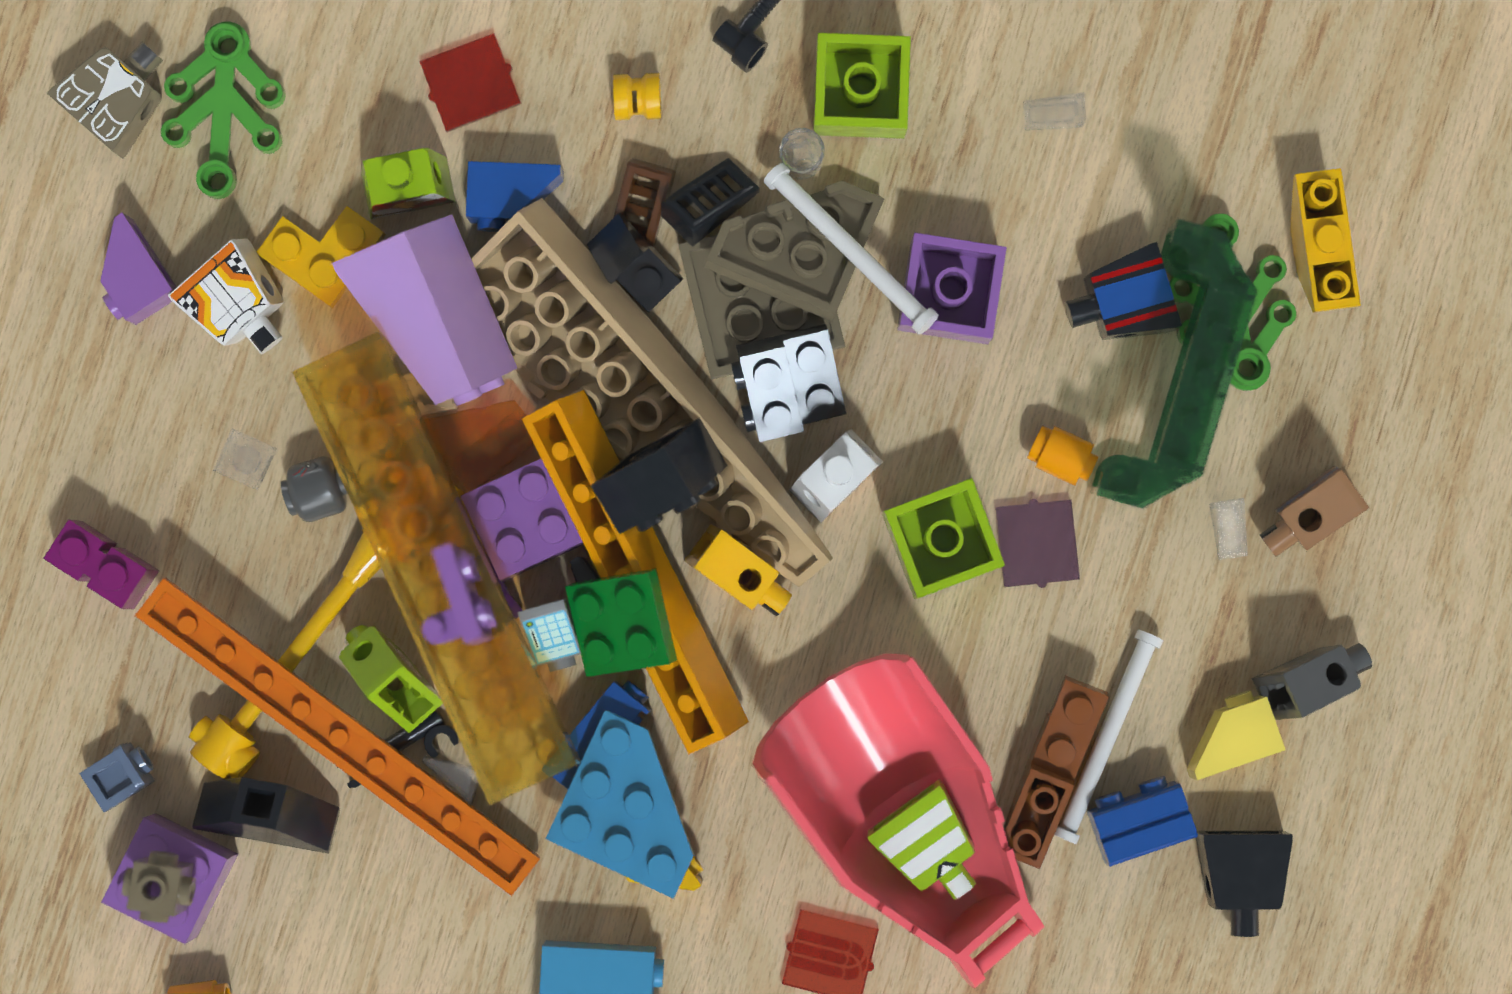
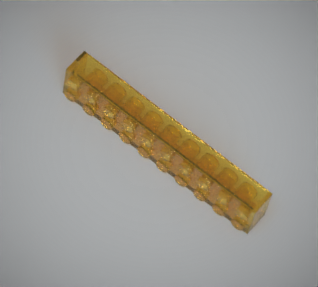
M376 332L292 371L489 805L495 804L582 763L388 341L381 333ZM451 543L462 548L463 551L466 550L468 554H473L481 575V580L475 582L478 595L483 597V599L488 598L497 621V626L490 628L494 639L477 645L466 644L462 638L446 644H434L426 640L422 632L424 621L431 615L452 608L431 549Z

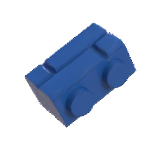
M1162 776L1139 784L1140 793L1123 798L1122 792L1117 791L1095 799L1097 807L1087 810V814L1105 864L1111 867L1198 837L1180 783L1175 781L1167 783L1166 777Z

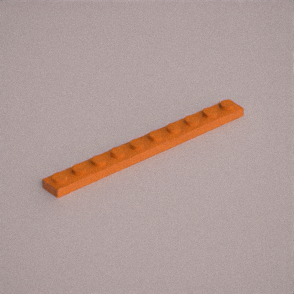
M168 578L162 579L135 614V617L512 896L540 860V856Z

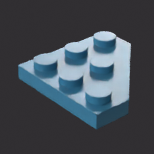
M605 710L545 839L674 899L694 856V852L683 827L650 731L641 725Z

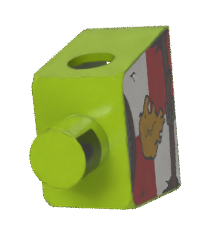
M420 148L362 161L361 175L370 219L456 202L447 157L430 148Z

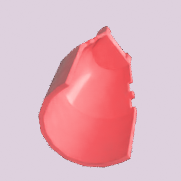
M885 653L859 661L828 677L791 705L772 724L758 744L752 765L836 882L947 956L962 978L972 988L978 987L986 979L984 974L1028 935L1034 937L1044 929V924L1028 902L1014 850L1008 845L1002 824L1005 822L1003 812L996 804L990 781H993L990 768L913 657L906 654ZM938 779L944 784L975 847V853L962 862V864L975 880L976 885L955 900L940 880H937L923 891L919 890L867 838L869 829ZM1012 917L1016 918V922L976 957L971 958L970 954Z

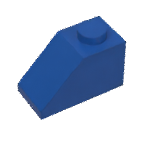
M468 161L466 218L470 223L477 224V230L498 232L519 210L541 198L544 200L564 182V172L561 165Z

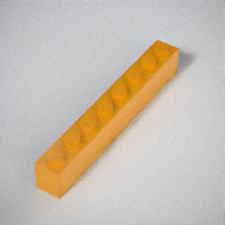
M582 390L557 399L522 418L600 578L656 569L677 660L668 665L649 667L646 670L688 754L728 737L749 723L653 528L651 527L643 532H639L635 526L619 534L590 486L620 461L585 391Z

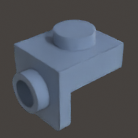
M131 742L120 744L113 749L112 753L79 773L103 812L111 810L155 782L150 774V771L154 769L150 758L141 747L134 748Z

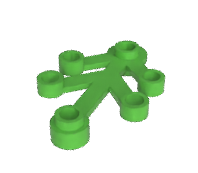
M228 21L217 23L211 27L204 39L205 51L180 73L171 74L164 83V90L168 97L177 103H185L194 96V85L216 68L215 85L177 118L168 119L161 127L162 139L173 148H182L190 142L191 131L212 114L209 161L202 164L198 169L196 182L199 189L213 199L228 197L236 187V175L228 166L232 113L252 135L253 144L261 152L272 154L278 151L282 145L281 133L274 126L266 124L234 88L235 69L256 88V98L266 108L275 109L280 107L285 101V90L278 81L269 79L249 56L251 41L247 32L240 25ZM226 39H234L236 42L235 49L230 53H223L221 51V44ZM178 81H185L187 84L186 91L182 95H174L172 92L173 85ZM271 86L278 89L277 97L272 101L264 100V90ZM182 126L184 130L183 136L176 141L170 140L169 131L171 128ZM267 131L273 132L275 135L274 142L270 146H262L260 144L261 135ZM216 174H224L226 177V183L220 189H214L211 186V180Z
M1214 214L1201 225L1199 239L1207 250L1212 251L1222 301L1197 286L1195 279L1188 274H1179L1171 279L1169 283L1175 302H1188L1228 328L1232 346L1209 334L1205 324L1195 318L1181 323L1182 326L1177 329V338L1183 346L1198 347L1223 363L1225 377L1234 388L1242 391H1251L1261 387L1269 378L1271 365L1267 354L1283 329L1295 321L1296 308L1287 300H1278L1271 304L1266 311L1267 323L1255 340L1251 342L1248 323L1272 286L1284 278L1287 271L1286 263L1281 257L1276 255H1270L1262 259L1256 268V278L1242 298L1231 246L1238 239L1239 228L1231 216ZM1212 227H1219L1224 231L1225 238L1223 242H1214L1210 238L1209 232ZM1266 262H1273L1278 266L1279 274L1277 277L1271 278L1265 274L1264 266ZM1182 280L1188 283L1190 287L1188 296H1180L1175 292L1174 286L1177 281ZM1277 306H1282L1288 311L1289 317L1284 323L1277 321L1274 317V310ZM1187 325H1194L1198 328L1200 335L1197 341H1190L1185 337L1184 330ZM1242 360H1248L1253 364L1254 371L1250 377L1243 376L1239 371V363Z

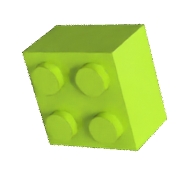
M818 33L813 135L905 138L908 129L911 36Z
M972 478L882 512L914 599L924 597L1005 566Z

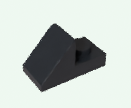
M620 212L586 244L607 281L612 284L615 280H618L648 312L683 280V277Z

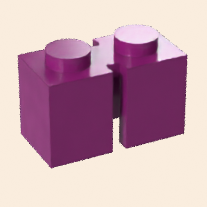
M68 519L43 558L75 580L88 582L86 587L120 609H135L160 571L129 550L115 547L117 545L115 541L87 523Z

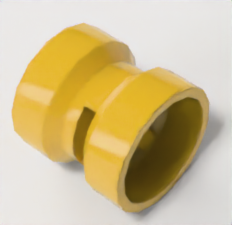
M645 73L642 78H631L628 74H613L615 121L630 120L633 115H643L647 120L661 119L660 73ZM633 91H637V102H634Z

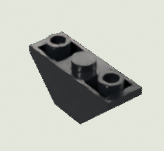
M237 777L204 783L192 827L193 829L329 854L340 808L288 785Z

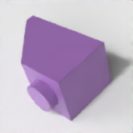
M123 212L114 217L100 280L108 294L102 298L117 320L124 317L126 321L137 325L170 304L172 301L168 295L177 286L135 221Z

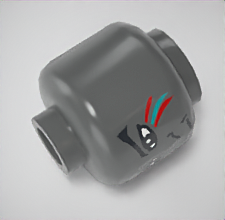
M326 456L291 466L287 471L286 480L281 481V491L289 513L292 516L298 515L305 522H314L342 513L346 509L347 494L354 492L347 468L345 466L338 468L335 462Z

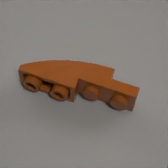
M1066 675L1064 676L1052 708L1046 714L1003 827L1008 845L1014 850L1016 860L1040 869L1075 787V777L1109 699L1107 691Z

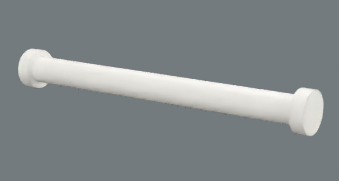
M784 163L776 165L765 177L764 184L771 190L776 188L913 322L912 329L920 335L928 330L937 320L939 314L932 308L926 309L789 176L790 169Z
M1139 629L1134 637L1138 640L1060 825L1054 834L1074 844H1077L1080 835L1076 834L1155 647L1160 649L1164 641Z

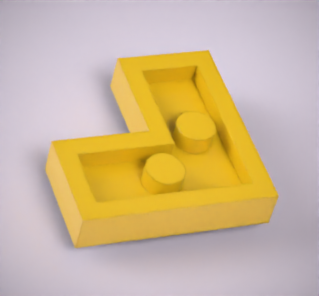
M346 206L320 242L282 216L257 250V254L333 308L347 287L335 272L332 263L381 242L386 234Z

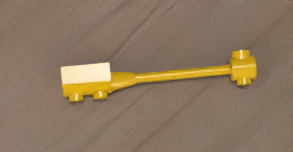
M417 457L413 464L403 459L388 478V481L395 485V487L386 499L383 500L376 495L362 510L360 518L367 523L361 530L363 533L342 573L343 577L278 660L292 672L356 589L366 584L392 557L401 563L409 565L459 501L461 495L465 493L421 458ZM247 700L232 720L222 714H218L214 721L208 716H204L189 734V738L196 743L190 750L191 755L205 768L223 779H228L229 776L232 778L243 777L260 755V751L253 746L256 740L247 730L262 710Z

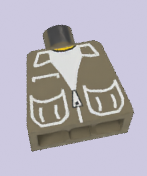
M143 42L137 46L124 62L107 47H104L54 85L47 94L110 150L124 159L161 102L162 96L145 80L163 60Z

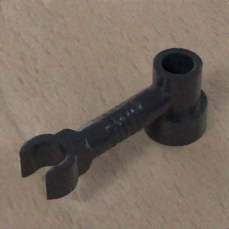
M781 0L756 1L755 5L750 8V11L745 14L737 25L728 19L718 28L713 37V42L732 56L731 62L746 73L756 66L768 47V43L754 32Z

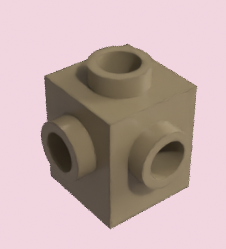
M150 851L149 856L134 861L133 868H127L122 884V895L128 897L126 910L139 911V919L158 923H167L169 916L174 917L186 911L187 906H191L196 890V878L192 877L194 863L178 861V854L164 851ZM153 881L158 882L161 886L160 896L151 895Z

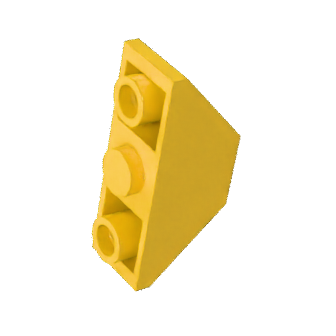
M1342 169L1295 174L1293 176L1290 230L1296 272L1312 312L1359 307L1361 302Z

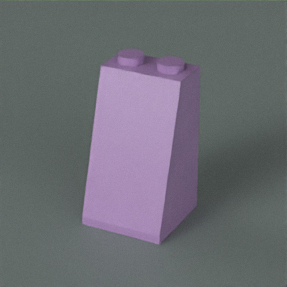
M452 214L399 233L332 263L337 275L435 405L453 398L456 406L478 398L483 393L504 385L502 376L517 369V365Z

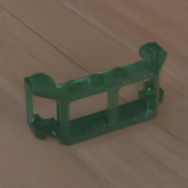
M1179 218L1168 228L1161 250V257L1166 272L1176 279L1199 285V289L1148 460L1125 455L1107 457L1099 464L1090 490L1091 494L1143 509L1163 496L1203 476L1258 292L1250 276L1246 275L1232 249L1233 246L1225 231Z

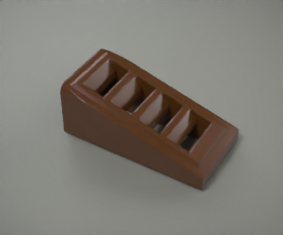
M631 159L627 163L614 217L619 212L626 217L627 212L649 218V226L632 221L629 222L655 247L663 220L661 217L662 202L670 196L676 171L642 160ZM638 176L660 182L658 190L636 184ZM632 194L655 200L654 207L651 208L630 202Z

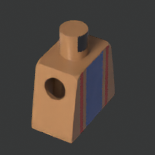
M1333 466L1278 506L1275 510L1281 517V520L1262 532L1260 537L1275 557L1297 542L1307 551L1370 507L1343 470ZM1309 508L1314 509L1316 512L1315 522L1307 527L1301 526L1298 520L1299 515Z

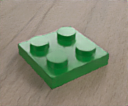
M656 569L574 582L565 586L586 677L668 665L677 660Z

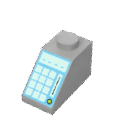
M563 599L518 612L536 666L548 664L549 671L553 672L577 665L574 656L581 654L568 600Z

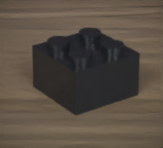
M698 418L627 455L590 486L619 534L635 526L639 532H643L663 520L664 517L662 515L674 509L675 513L678 514L701 500L700 495L708 492L718 484L715 477L728 465L703 422Z

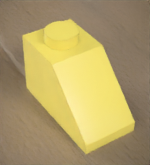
M1251 690L1224 699L1227 706L1214 711L1187 767L1190 778L1200 780L1286 750L1267 697L1259 695L1253 697Z

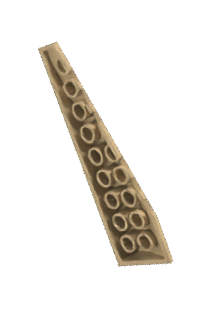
M543 198L519 210L475 254L471 260L517 365L515 371L529 383L526 387L527 390L538 398L543 399L546 397L551 402L584 390L615 453L622 459L700 418L728 466L715 477L718 484L708 492L700 495L701 500L690 508L694 510L697 507L717 522L716 527L728 535L732 536L734 534L751 547V552L798 587L833 559L789 494L720 403L616 281L612 284L607 281L591 252Z

